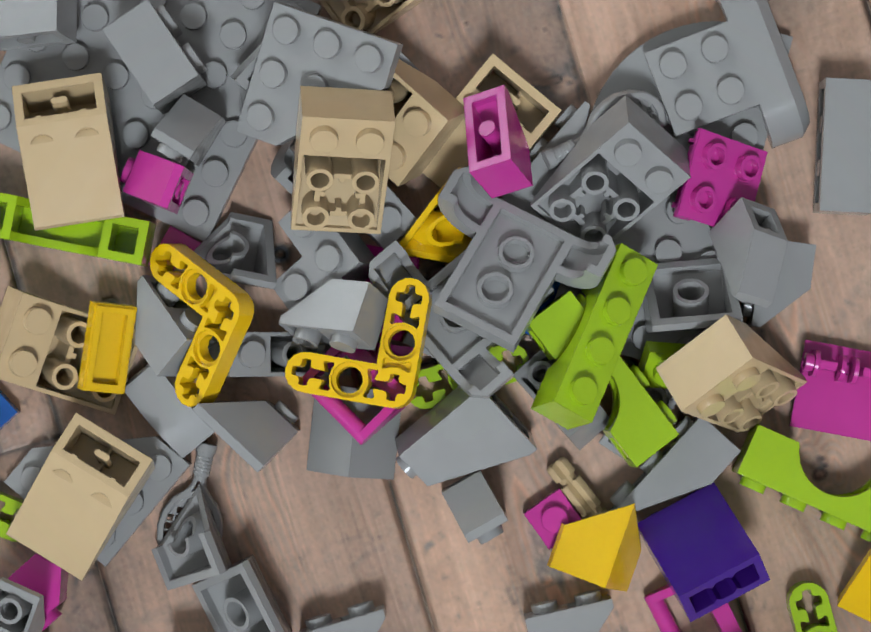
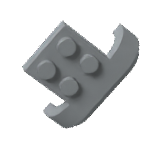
M715 0L719 3L726 22L644 53L675 137L758 105L765 123L771 149L802 138L810 123L807 105L767 0Z
M469 166L456 169L438 196V206L445 218L459 231L472 238V241L433 305V312L514 353L555 280L579 289H591L598 286L616 254L612 237L605 234L602 241L599 242L580 239L498 197L491 198L469 173Z
M395 240L370 261L368 275L370 282L387 299L391 288L399 280L414 278L424 283L432 295V306L424 347L467 395L472 398L488 399L514 377V373L503 361H498L488 351L495 343L433 312V305L466 250L427 281L412 263L404 248ZM410 287L408 294H400L399 301L406 305L405 318L398 317L403 323L417 328L419 319H411L410 314L413 304H421L422 297L415 293V287ZM552 287L550 288L542 304L555 294L554 289Z

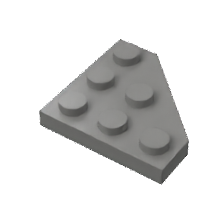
M274 2L236 132L275 146L283 145L296 138L300 86L385 91L391 86L403 44L281 2Z
M159 436L121 439L153 459L155 469L97 558L104 566L111 562L191 465L187 459L181 458ZM54 446L32 448L4 483L25 499Z

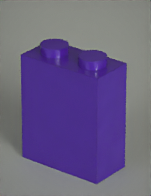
M714 482L638 522L639 532L648 551L690 622L770 580L759 552Z

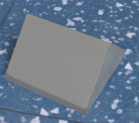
M717 258L656 263L658 264L643 300L646 333L709 328L726 314L743 323L739 300L730 293L727 279Z
M340 385V388L345 393H354L359 389V387ZM370 389L367 398H374L373 389ZM314 398L306 470L352 478L394 480L397 454L395 439L399 436L401 412L368 441L360 445ZM342 400L366 425L384 408Z
M253 554L232 564L226 572L192 585L215 632H292Z

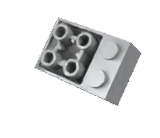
M625 95L592 123L530 202V206L552 225L580 239L599 242L607 234L614 241L691 178L687 149Z

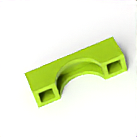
M0 192V239L148 267L156 224L130 217H120L35 231L29 198Z
M623 243L615 245L616 254L598 286L581 290L586 297V306L581 323L566 350L547 369L530 408L567 430L592 423L658 266L655 262Z
M571 291L564 292L535 314L527 328V332L549 360L558 359L563 354L581 323L586 306V298L581 293L574 296ZM619 357L609 381L613 396V406L610 418L603 432L627 464L631 467H638L679 435L673 427L677 419L662 400L655 403L645 390L650 386V383L636 365H632L629 368L623 359Z
M756 424L754 428L749 430L732 469L733 472L742 475L739 484L761 494H764L766 487L782 493L779 502L803 513L807 505L823 511L819 520L842 530L845 529L847 523L863 529L860 538L871 542V478L863 486L852 492L844 494L825 493L815 487L805 475L800 463L799 442L759 424Z

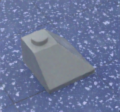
M269 400L216 401L213 403H198L192 409L200 419L256 472L264 469L300 431L294 424L299 419L298 416L280 400L275 405Z

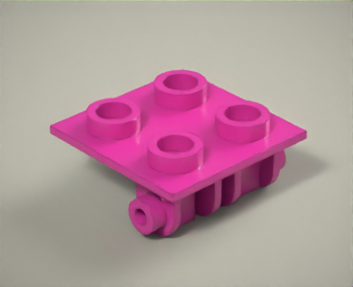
M698 128V131H695L694 138H689L688 140L690 146L687 155L691 178L683 183V187L678 188L675 202H672L671 207L675 209L673 214L675 218L686 221L693 220L714 227L741 197L755 202L768 152Z
M805 340L799 372L806 378L807 383L797 389L798 393L794 398L789 426L871 441V352Z

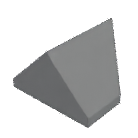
M230 212L228 218L194 250L195 253L235 283L274 289L277 284L272 220ZM175 268V269H174V271H183V272H184V270H185V269H178V268Z
M200 483L159 546L152 549L167 590L220 575L226 572L232 565Z

